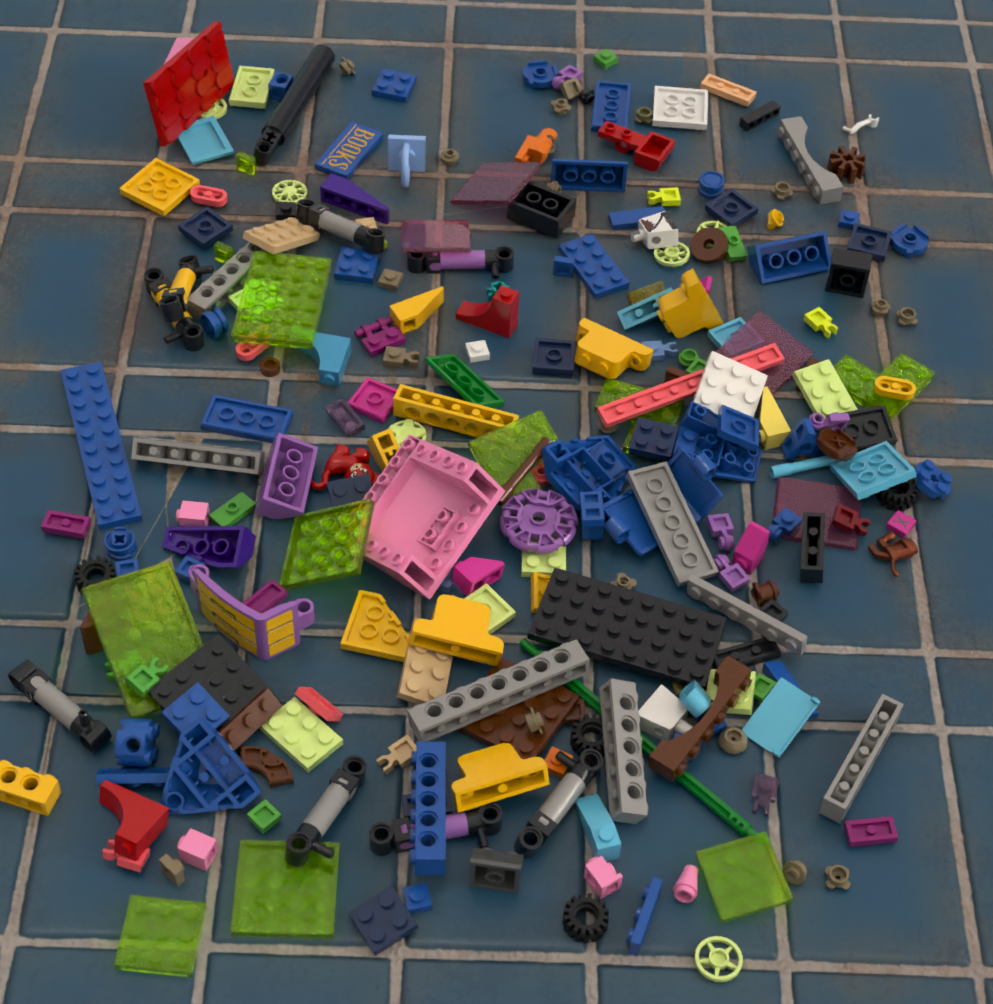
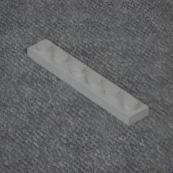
M693 574L687 579V594L693 599L703 602L711 609L717 610L730 619L745 625L748 629L758 632L768 640L780 644L790 652L800 656L805 652L807 636Z

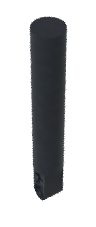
M316 45L263 127L262 135L256 143L252 158L255 164L259 166L267 165L277 148L287 139L335 61V54L328 46Z

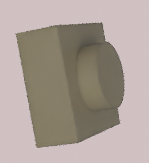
M577 77L559 84L563 96L567 100L577 97L582 91Z
M384 269L378 280V287L397 291L403 280V273Z
M167 853L159 859L161 872L179 887L185 882L183 872L185 868L177 858L172 859Z

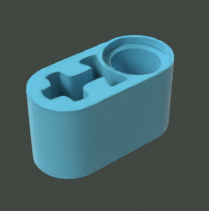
M695 680L680 692L679 701L695 718L704 713L711 705V697Z

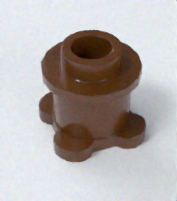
M767 580L762 585H759L757 582L752 583L751 595L755 599L758 608H761L764 602L771 599L777 600L779 588L776 583H773L771 580Z

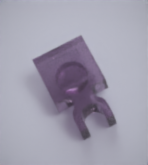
M755 773L751 798L757 800L753 806V814H756L757 807H763L765 809L764 816L768 817L769 802L775 803L779 778Z

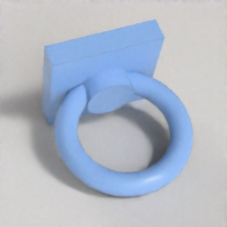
M388 135V170L401 171V186L408 188L410 171L425 172L426 136Z

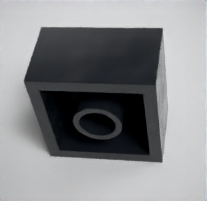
M834 247L825 291L863 298L870 274L873 254Z

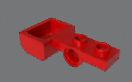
M606 121L598 130V137L613 142L615 148L620 153H627L630 149L634 150V164L649 171H657L675 147L676 140L652 131L645 136L609 121Z

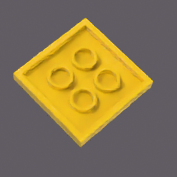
M155 158L121 186L119 191L121 195L165 216L190 194L192 187L200 185V179Z

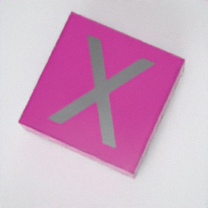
M897 510L887 523L886 528L905 538L915 526L917 520Z

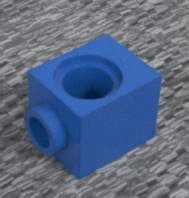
M275 72L268 84L269 99L281 101L293 82V75Z

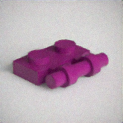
M390 316L387 318L381 317L370 325L364 324L360 326V329L354 331L356 338L365 337L361 339V346L370 357L385 352L386 346L398 347L406 343V337L396 325L388 327V325L393 324ZM376 330H380V332H377L375 334L372 333Z

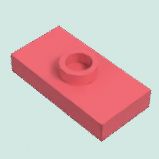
M298 687L295 692L296 696L309 705L308 709L312 713L321 715L327 721H340L342 718V712L312 687Z

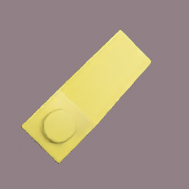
M766 386L763 388L760 403L759 442L767 450L780 447L781 443L791 433V429L769 388Z

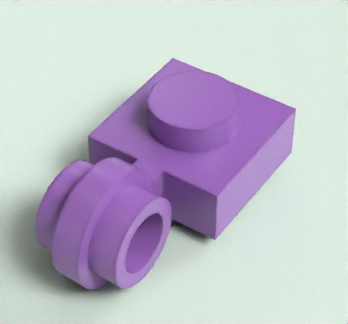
M568 65L558 72V77H554L552 86L555 90L559 91L561 90L560 83L575 77L580 80L583 72Z
M839 412L831 413L827 418H824L820 413H814L808 418L811 420L814 430L831 427V430L836 431V429H840L843 431L850 422L848 413Z
M729 514L707 515L706 522L712 537L720 536L718 537L719 549L730 551L731 548H734V538L732 536L734 527Z
M725 554L714 556L713 560L718 570L721 571L718 577L731 593L749 584L750 577L738 563L730 566L729 558Z

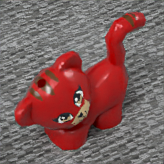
M338 444L333 454L326 461L325 469L322 473V481L317 483L311 480L309 488L322 491L327 487L326 483L329 482L330 475L342 473L345 474L344 479L369 474L373 486L379 474L375 473L369 465L370 453L368 450L357 448L351 455L348 446Z

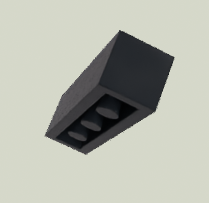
M773 100L740 117L739 127L747 132L778 116L781 106Z

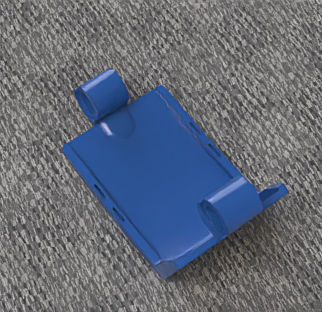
M681 449L670 459L668 465L696 524H698L723 498L721 491L711 481V478L716 474L715 470L717 467L704 452L693 459L685 449ZM632 489L603 504L604 514L609 519L603 527L617 544L627 541L640 557L659 548Z

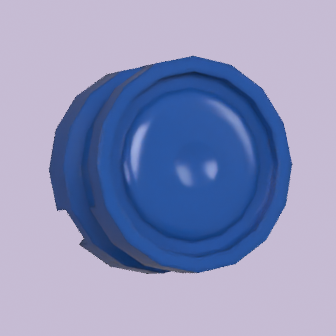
M716 171L703 172L699 177L698 193L706 199L717 198L723 194L725 177Z
M214 307L210 312L206 311L200 315V320H204L202 326L207 334H211L210 338L215 339L221 333L229 331L227 319L218 307Z
M115 527V530L112 532L108 531L105 535L104 544L110 558L123 561L132 558L136 554L138 547L132 530H128L126 527Z

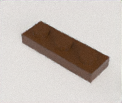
M264 688L220 728L218 732L232 749L236 750L277 712L282 705L269 688Z

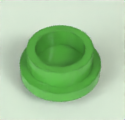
M685 349L679 355V363L689 367L699 356L695 350Z

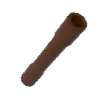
M543 437L515 473L501 486L505 493L497 505L502 506L514 492V489L534 465L543 458L542 449L552 443L549 438Z

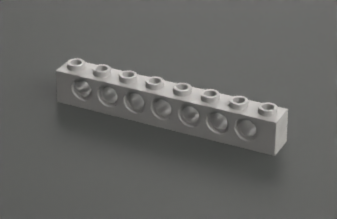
M577 639L569 643H563L559 647L550 651H544L531 659L523 660L507 669H501L488 677H482L476 682L458 687L456 690L445 695H439L433 700L415 705L408 710L409 725L419 741L429 742L589 674L590 659Z

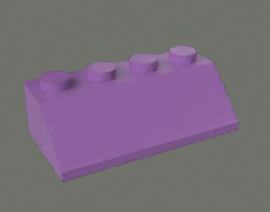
M278 432L270 446L254 513L274 520L303 515L318 451L317 446Z

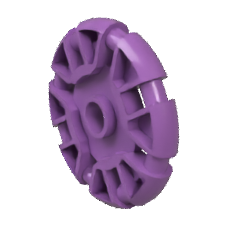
M540 488L520 491L519 495L511 496L504 503L500 511L502 515L499 517V525L505 538L508 537L510 544L524 552L535 551L537 554H548L558 551L560 546L565 547L570 543L577 531L575 526L578 525V518L573 505L568 504L565 497L551 490L547 492L541 491ZM541 517L544 521L536 522L533 518ZM531 538L537 539L539 542H530Z

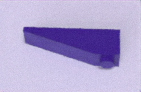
M331 173L320 186L322 202L367 218L374 217L376 221L389 224V208L350 180Z

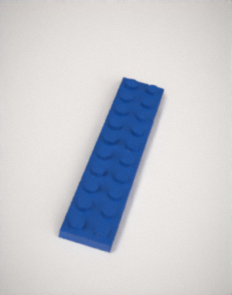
M102 362L60 370L99 530L143 521Z

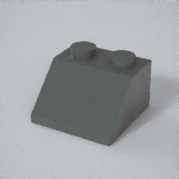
M474 848L470 860L469 886L519 893L523 855L513 851L500 852L493 851L490 848Z

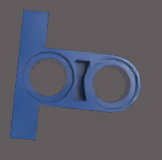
M803 417L781 443L786 460L794 461L799 454L815 458L826 456L816 444V437L821 430H814L810 419Z
M602 491L580 492L582 541L604 540L603 526H605Z

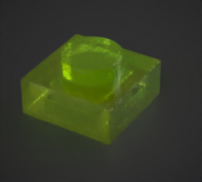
M239 151L236 154L237 169L253 176L257 172L256 158Z
M217 241L214 245L215 260L225 264L227 260L235 255L234 247Z

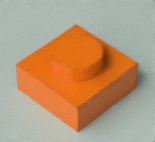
M551 747L544 760L547 764L548 773L563 779L568 768L555 759V756L561 750ZM562 751L564 754H566L568 757H570V758L573 760V755H570V754H568V753Z

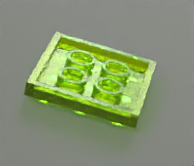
M766 831L696 851L697 861L721 923L793 901Z
M131 895L114 963L115 969L192 977L207 908L206 902Z

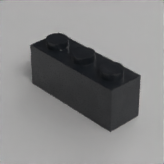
M803 512L800 582L823 583L825 513Z

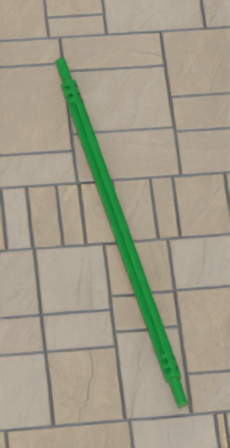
M525 638L519 642V645L533 657L544 652L537 649ZM575 679L563 684L570 691L580 695V699H584V703L602 716L600 698L580 681ZM640 732L642 751L650 757L657 746ZM685 771L681 777H676L679 783L718 814L726 823L731 825L742 836L746 835L762 850L768 847L769 842L752 829V825L689 772Z

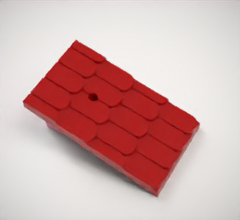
M214 21L196 37L176 38L164 65L143 82L160 146H167L173 143L184 130H188L203 112H207L218 99H222L234 85L235 80L227 46H225L226 42L221 21Z

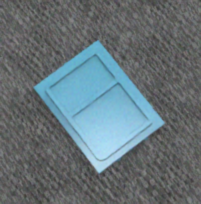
M214 115L196 120L188 130H184L177 137L192 165L234 154L232 146Z

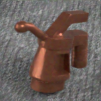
M890 531L876 541L882 552L878 551L873 544L868 545V549L875 558L889 561L892 574L898 577L899 572L895 570V562L912 558L913 555L918 553V548L910 537L906 539L901 538L888 545L889 542L896 538L895 534Z

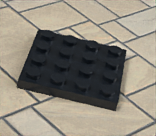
M217 634L160 678L159 682L147 694L162 710H165L198 682L230 715V720L264 688L269 687L220 634ZM272 692V694L276 697V699H277V700L279 701V703H280L281 700ZM225 722L221 727H219V728L217 729V731H218L220 728H222L227 722Z

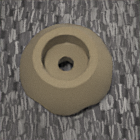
M737 727L724 729L718 739V744L725 753L734 755L745 751L748 743L744 731Z

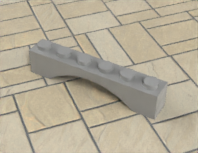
M799 116L781 119L780 127L777 130L778 137L782 139L785 149L789 151L792 161L796 163L799 173L803 175L806 185L812 191L813 197L817 199L820 205L840 201L843 185L836 174L818 165L805 147L808 127L803 118Z

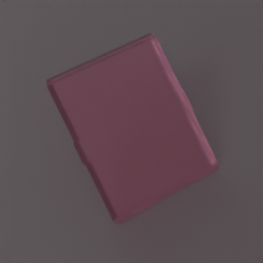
M484 162L450 203L453 205H510L543 164L540 162Z
M401 220L402 231L400 238L402 241V253L471 252V234L468 220Z
M761 310L743 327L735 331L732 337L716 351V353L731 359L775 343L785 358L783 363L760 371L768 375L764 387L767 386L772 395L783 384L793 378L792 374L794 371L799 370L814 355L813 351Z
M780 477L777 480L773 519L785 507L802 519L803 512L825 513L824 546L855 551L858 549L859 537L853 529L848 533L830 523L835 507L839 503L857 511V517L860 518L861 499L857 500L846 487ZM803 520L802 524L790 536L783 533L780 539L802 542Z

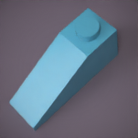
M672 287L618 311L617 314L624 329L628 330L659 318L657 311L660 308L657 301L663 295L673 291Z
M598 794L578 798L575 806L593 857L598 856L599 858L602 856L605 861L619 859L621 841L615 824Z

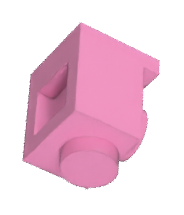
M602 856L591 858L585 865L584 878L596 895L600 897V900L621 888L622 874L618 873L616 875L613 865L610 862L607 863Z

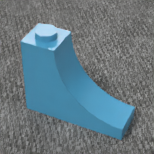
M292 328L290 332L291 348L307 353L316 361L319 366V383L340 387L352 352L351 338Z

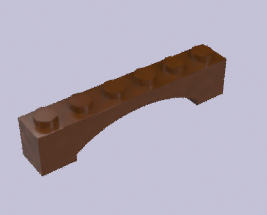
M727 656L715 671L713 684L717 685V693L707 713L694 727L681 736L669 741L662 739L649 757V768L671 782L677 776L681 777L688 767L687 763L691 758L694 760L698 756L702 743L704 741L708 742L712 737L714 727L717 724L721 725L727 716V710L729 708L733 709L736 706L740 693L742 691L746 692L752 683L750 679L752 669Z

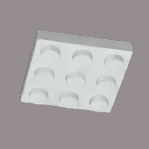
M655 86L652 126L707 130L708 90Z
M712 351L706 362L693 402L712 410L717 415L719 408L723 404L754 417L768 375Z

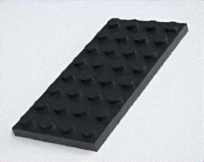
M554 567L529 629L527 639L556 648L563 643H569L577 639L586 655L590 658L683 686H687L695 680L705 690L727 618Z

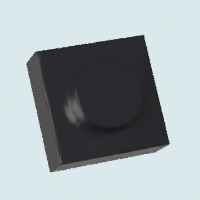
M277 202L276 220H284L289 217L296 218L297 202Z
M773 599L758 609L780 622L784 621L789 613Z

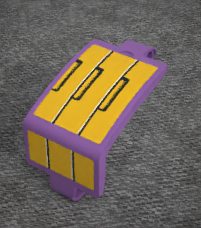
M193 564L189 568L190 586L197 596L199 611L226 638L261 660H269L300 644V630L312 625L315 621L314 604L307 598H298L295 601L284 603L259 613L235 599L211 580L209 569L205 565Z

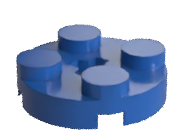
M531 61L526 68H523V80L530 89L553 88L552 80L554 77H558L557 67L554 64L552 66L548 65V61Z
M908 224L899 225L893 229L889 242L890 246L905 258H913L924 253L929 243L928 233L919 226L914 225L912 228L907 227Z
M926 459L914 467L918 481L916 486L925 495L933 499L938 496L941 497V500L950 493L951 476L946 472H942L931 460Z

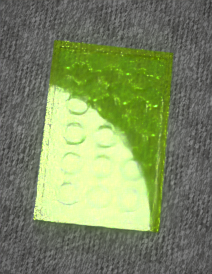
M254 251L233 325L231 341L312 349L332 267V258Z
M170 561L83 587L81 590L130 718H138L161 710V708L148 694L141 697L127 685L125 680L128 675L142 664L148 668L151 660L155 657L159 658V662L156 665L157 668H163L165 665L168 666L167 674L203 646Z

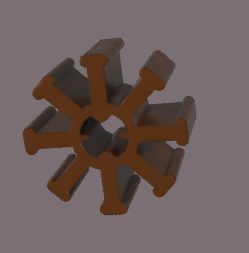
M839 146L838 152L834 150L830 152L827 166L828 171L836 174L840 182H842L843 177H846L849 184H854L855 178L861 180L863 177L866 155L864 153L856 155L858 150L856 147H852L850 153L846 152L845 146Z

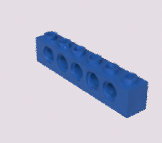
M417 741L416 751H411V766H416V770H411V785H416V789H411V804H415V809H411L410 824H415V829H410V844H415V849H410V864H415V875H445L446 742Z

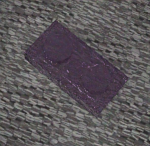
M344 398L326 406V412L347 438L365 430V423Z

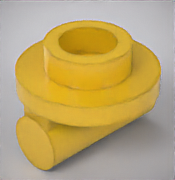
M773 209L768 213L767 228L769 230L783 225L784 216L780 211Z

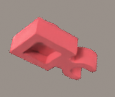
M109 839L108 849H103L102 858L106 860L117 859V866L141 872L150 856V848H147L135 862L114 852L115 840Z

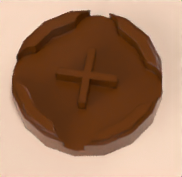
M831 427L823 428L816 437V444L819 449L833 459L848 461L857 452L854 439L840 429L834 431L831 430Z

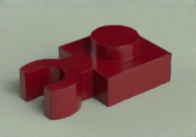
M839 503L835 507L830 524L848 533L854 529L858 535L865 536L868 530L862 526L867 528L871 521L867 518H858L857 511Z

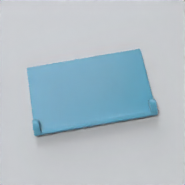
M781 677L743 727L742 731H744L749 739L779 758L820 704V701L816 697L809 696Z

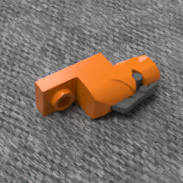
M544 128L536 137L528 135L515 156L514 172L522 173L529 163L541 165L548 156H553L558 143L557 132L551 128Z

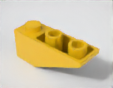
M443 286L390 305V317L392 318L393 325H396L403 334L418 329L444 302Z

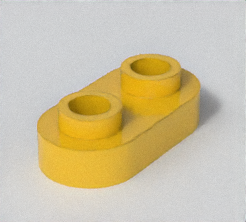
M880 376L875 380L874 391L884 397L911 400L915 395L916 386L909 380Z

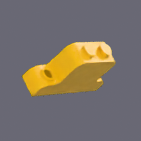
M693 268L681 276V287L663 295L657 301L660 308L657 314L660 320L664 323L668 333L673 332L676 338H683L703 327L711 330L724 324Z
M586 318L579 322L576 336L578 344L574 358L576 364L608 379H616L627 368L645 371L650 366L654 352L653 349Z
M446 594L438 597L431 620L418 619L414 622L408 645L493 666H498L504 648V643L500 638L488 634L491 610L487 605Z
M501 743L460 756L458 758L460 779L453 782L451 787L455 809L460 813L547 786L550 783L548 768L544 759L540 757L521 759L511 744Z

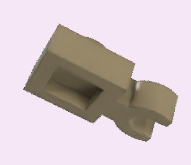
M386 346L383 366L403 368L404 364L411 368H418L420 353L417 351L406 353V348Z

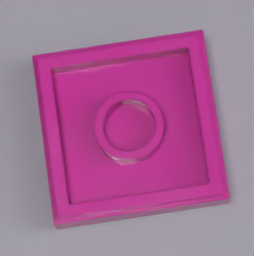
M367 377L348 401L347 409L384 423L393 411V398L397 389Z

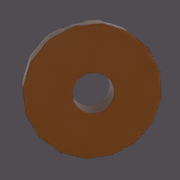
M708 227L699 230L693 236L690 242V249L697 261L710 264V262L721 260L726 255L729 244L726 234L721 229ZM714 243L712 248H705L706 244Z

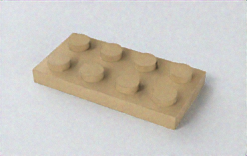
M292 217L271 224H265L264 226L254 227L244 231L243 239L271 254H277L318 241L320 233L315 231L313 227L303 225L296 218Z
M415 617L414 620L412 621L410 634H411V631H412L414 622H415L416 620L420 619V618ZM407 644L397 698L416 704H423L439 695H445L453 656Z

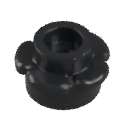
M586 87L579 93L578 98L582 104L585 102L589 104L593 101L595 97L593 95L594 90Z

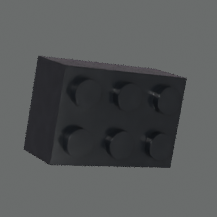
M525 180L508 201L507 219L558 238L575 217L576 199Z

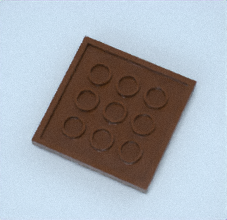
M501 657L498 666H493L486 677L516 664ZM558 686L457 730L489 747L501 743H509L521 759L539 757L563 725L566 717L577 706L580 695L562 686ZM530 707H533L535 713H541L545 724L541 726L542 734H540L539 730L535 732L530 730L525 717L526 714L531 713Z

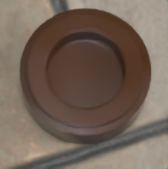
M272 357L263 359L260 362L261 374L266 377L278 375L280 373V362Z

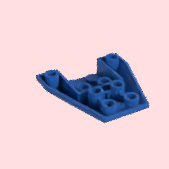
M691 401L679 425L671 458L681 449H685L693 459L704 452L717 467L715 470L716 474L713 477L754 483L762 450L758 447L754 452L718 437V415L712 410Z

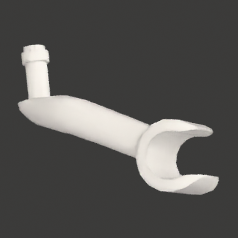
M870 114L868 119L856 123L852 129L843 126L842 130L850 132V135H852L864 125L875 128L878 125L879 117L873 119Z

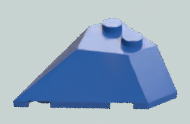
M200 716L180 734L179 743L171 763L160 804L169 808L168 815L244 808L262 793V790L250 769L223 736Z

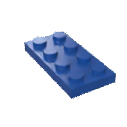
M593 234L559 244L558 251L563 257L575 258L573 271L594 299L629 288L630 282Z

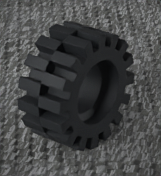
M913 478L907 482L892 486L887 490L876 493L877 499L882 501L881 505L883 507L888 505V510L892 507L896 512L899 508L901 511H905V508L909 509L914 504L918 492V487L915 484L916 481ZM890 489H899L904 494H896Z
M96 556V560H93V557H89L88 562L84 559L82 560V565L78 564L76 566L77 569L74 571L77 590L81 592V595L85 596L87 594L89 599L94 595L95 599H97L100 592L111 594L113 592L112 588H116L117 576L115 567L111 561L108 562L107 558L104 557L101 560L100 556ZM94 574L104 575V577L98 581L87 580L90 576Z
M586 714L583 719L579 717L577 723H573L570 745H572L574 752L577 750L579 757L584 750L590 748L599 751L604 758L602 716L596 719V714H592V718H589L588 714ZM587 732H594L600 735L601 739L597 742H589L583 738V735Z
M579 893L578 899L574 895L571 897V902L567 901L562 921L565 932L569 931L568 936L571 939L573 936H576V942H580L582 938L584 939V944H588L589 939L593 943L597 941V937L600 939L603 937L609 920V909L605 908L606 903L604 900L600 903V897L597 895L595 899H592V893H588L587 897H584L583 893ZM587 911L592 913L596 920L591 925H583L577 921L576 915L579 912Z

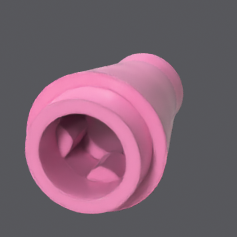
M686 865L682 874L673 887L674 897L682 903L692 902L698 894L699 870L694 865Z

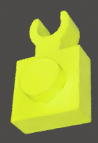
M678 187L660 188L659 192H647L648 204L650 205L661 203L662 206H680L681 204Z
M820 307L804 314L803 320L816 332L822 330L826 338H830L831 332L835 335L837 334L838 328L836 325L831 324L832 318Z

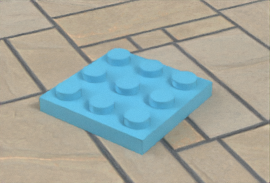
M887 441L857 452L851 460H837L829 464L833 474L857 500L867 498L870 495L917 477L916 470Z

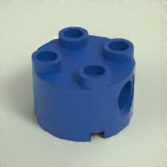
M123 717L120 721V724L124 725L123 730L118 729L116 735L115 757L120 759L117 761V765L148 768L152 762H156L158 759V747H155V742L160 734V724L149 719Z

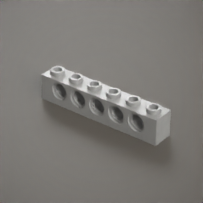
M251 242L247 243L231 259L227 260L219 270L215 271L209 279L203 282L199 288L189 294L187 299L189 303L188 313L200 319L202 313L210 312L214 307H218L221 310L229 303L228 296L244 289L277 259L280 253L271 254Z
M137 436L133 438L131 459L260 474L263 472L265 451Z
M611 678L599 688L609 813L613 821L637 824L648 816V803L646 802L645 791L646 781L644 780L643 769L644 759L641 748L642 737L639 726L640 715L638 714L637 704L638 693L636 692V683Z
M884 694L881 695L826 792L819 810L820 814L841 824L896 725L904 705L903 703Z

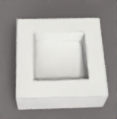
M485 340L465 343L470 363L490 360V353Z

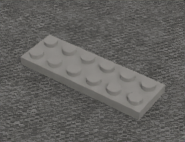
M667 461L628 471L626 477L677 586L686 585L687 579L692 574L703 580L717 576L719 570Z

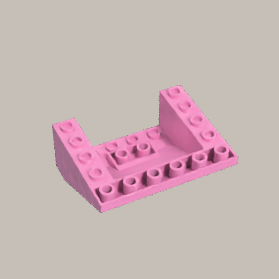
M409 434L334 540L398 582L430 600L505 493V490L478 463Z

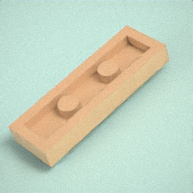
M711 74L705 77L700 86L702 90H708L709 93L746 107L756 97V91Z

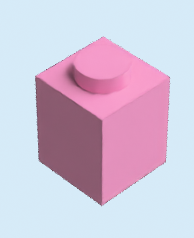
M182 501L181 508L176 511V522H179V526H208L209 503Z
M191 828L186 836L183 835L177 845L181 861L204 871L208 870L219 852L217 839Z

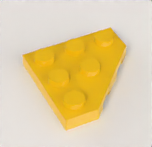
M359 590L340 645L341 649L404 662L410 634L406 633L403 629L402 623L393 610L389 609L386 600L381 594Z

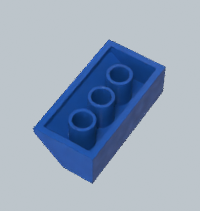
M552 159L551 183L552 181H557L561 186V190L625 192L628 162Z
M826 231L747 246L750 266L760 284L829 270L831 255Z

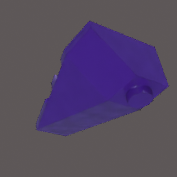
M245 526L166 527L162 547L218 569H239L252 557L256 536Z

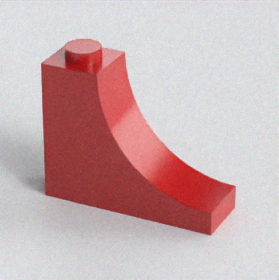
M501 285L490 302L471 303L464 301L457 310L455 319L510 338L518 326L519 291Z
M105 780L100 785L99 803L110 809L121 824L119 830L115 833L114 852L136 862L167 827L169 808L108 780Z

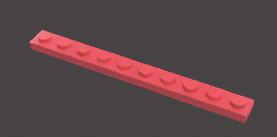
M773 343L731 359L760 372L783 363L785 358L777 345ZM704 369L599 406L596 412L605 428L692 397L696 393Z

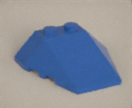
M609 435L587 437L586 440L574 438L568 442L556 440L542 449L546 479L560 495L567 499L568 504L573 505L574 509L581 511L580 492L602 491L604 504L617 497L628 480L626 477L628 471L634 470L636 466Z

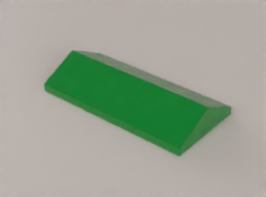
M455 354L425 357L424 361L467 402L494 409L504 405L505 401Z

